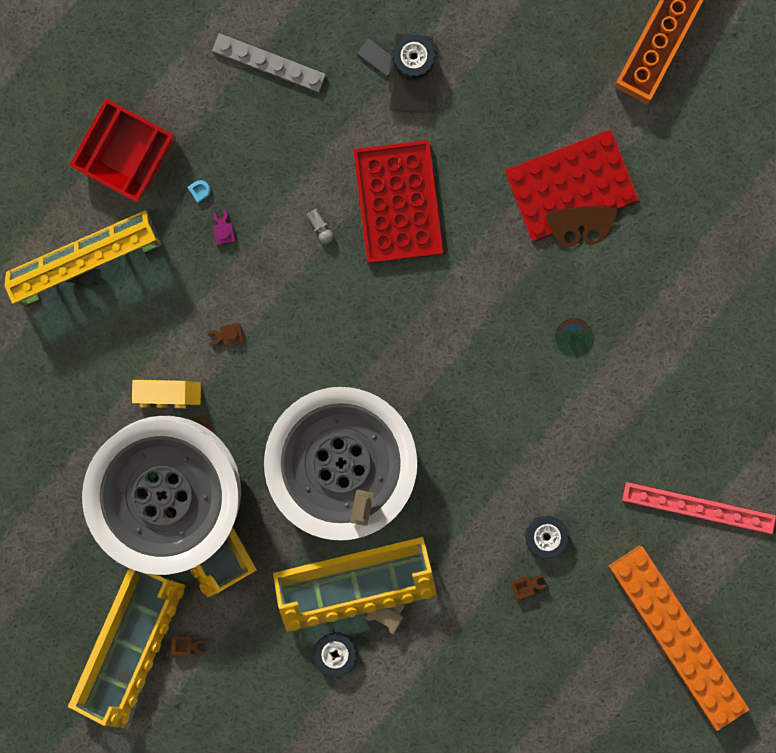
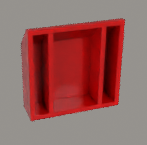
M105 98L69 166L138 202L151 186L176 137L174 134Z

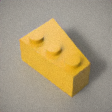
M133 380L132 403H139V407H151V404H157L156 408H168V404H174V408H186V405H200L201 382Z

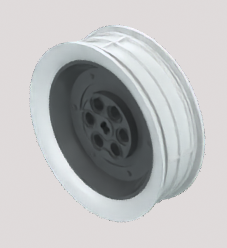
M332 387L312 392L300 398L279 417L266 444L264 471L266 483L275 504L295 526L320 538L351 540L380 530L403 509L415 483L417 454L414 440L407 424L387 402L376 395L360 389ZM337 438L342 439L344 442V446L340 450L335 449L333 446V442ZM356 445L362 449V454L358 457L351 454V448ZM321 450H325L329 454L328 459L324 462L318 458V453ZM340 457L347 462L343 469L336 466V462L339 461ZM356 465L364 467L365 472L363 475L357 476L354 473ZM325 469L331 472V478L327 481L321 478V472ZM341 477L349 479L348 487H340L338 481ZM356 490L373 492L367 526L350 522Z
M155 416L141 419L129 424L113 435L100 447L90 462L82 490V504L86 523L99 546L118 563L135 571L155 575L183 572L196 567L211 557L228 537L237 517L241 500L239 472L234 458L225 444L213 432L199 423L175 416ZM156 472L159 475V480L156 482L151 481L149 473ZM169 474H177L179 481L176 483L171 482ZM141 488L146 489L148 497H140L138 490ZM158 491H166V496L168 497L164 496L163 498H160V493H158ZM179 491H185L188 498L180 500L177 494ZM154 506L157 514L150 515L147 512V507ZM167 508H175L177 515L169 516Z

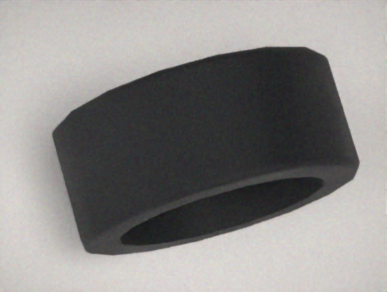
M95 268L65 282L100 285L101 270Z

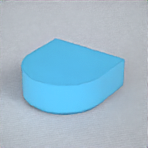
M199 180L187 187L198 204L210 195V186L205 181Z

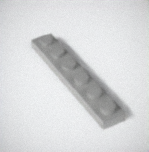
M220 33L212 49L214 53L318 93L326 75Z

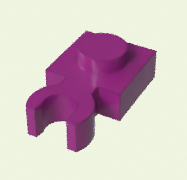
M226 210L223 211L224 217L222 219L217 218L216 212H213V218L218 223V225L213 226L216 245L235 242L232 223L226 224L228 219Z

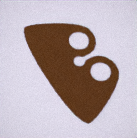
M606 206L573 207L552 211L545 215V218L553 235L562 246L573 247L579 242L580 232L578 228L580 226L585 228L583 231L584 241L589 245H594L603 241L608 234L616 217L617 210ZM595 229L599 232V238L596 241L588 239L587 235L590 230ZM572 231L575 233L576 238L572 243L565 242L564 235L566 232Z

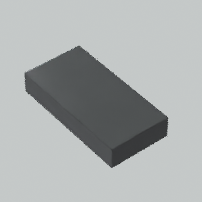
M369 38L357 52L358 56L386 77L395 68L393 56Z

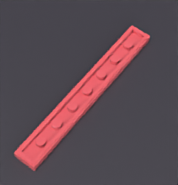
M628 482L625 484L622 501L772 535L776 521L775 515Z

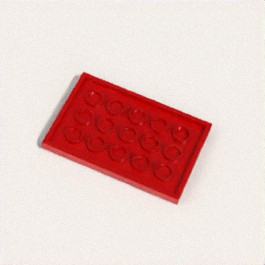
M611 129L504 170L532 242L553 234L545 218V215L552 211L585 206H606L618 209L639 200Z
M429 140L353 149L367 263L443 254Z

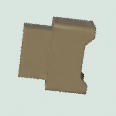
M356 490L350 520L352 524L368 525L373 492Z
M405 604L367 613L365 619L369 621L377 620L386 625L390 633L395 634L403 619L400 613Z

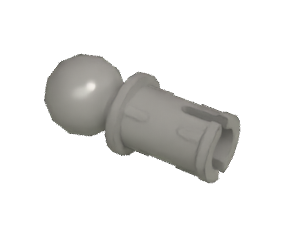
M316 208L306 215L315 228L314 232L319 231L318 238L321 243L328 244L333 240V233L324 227L327 223H324Z

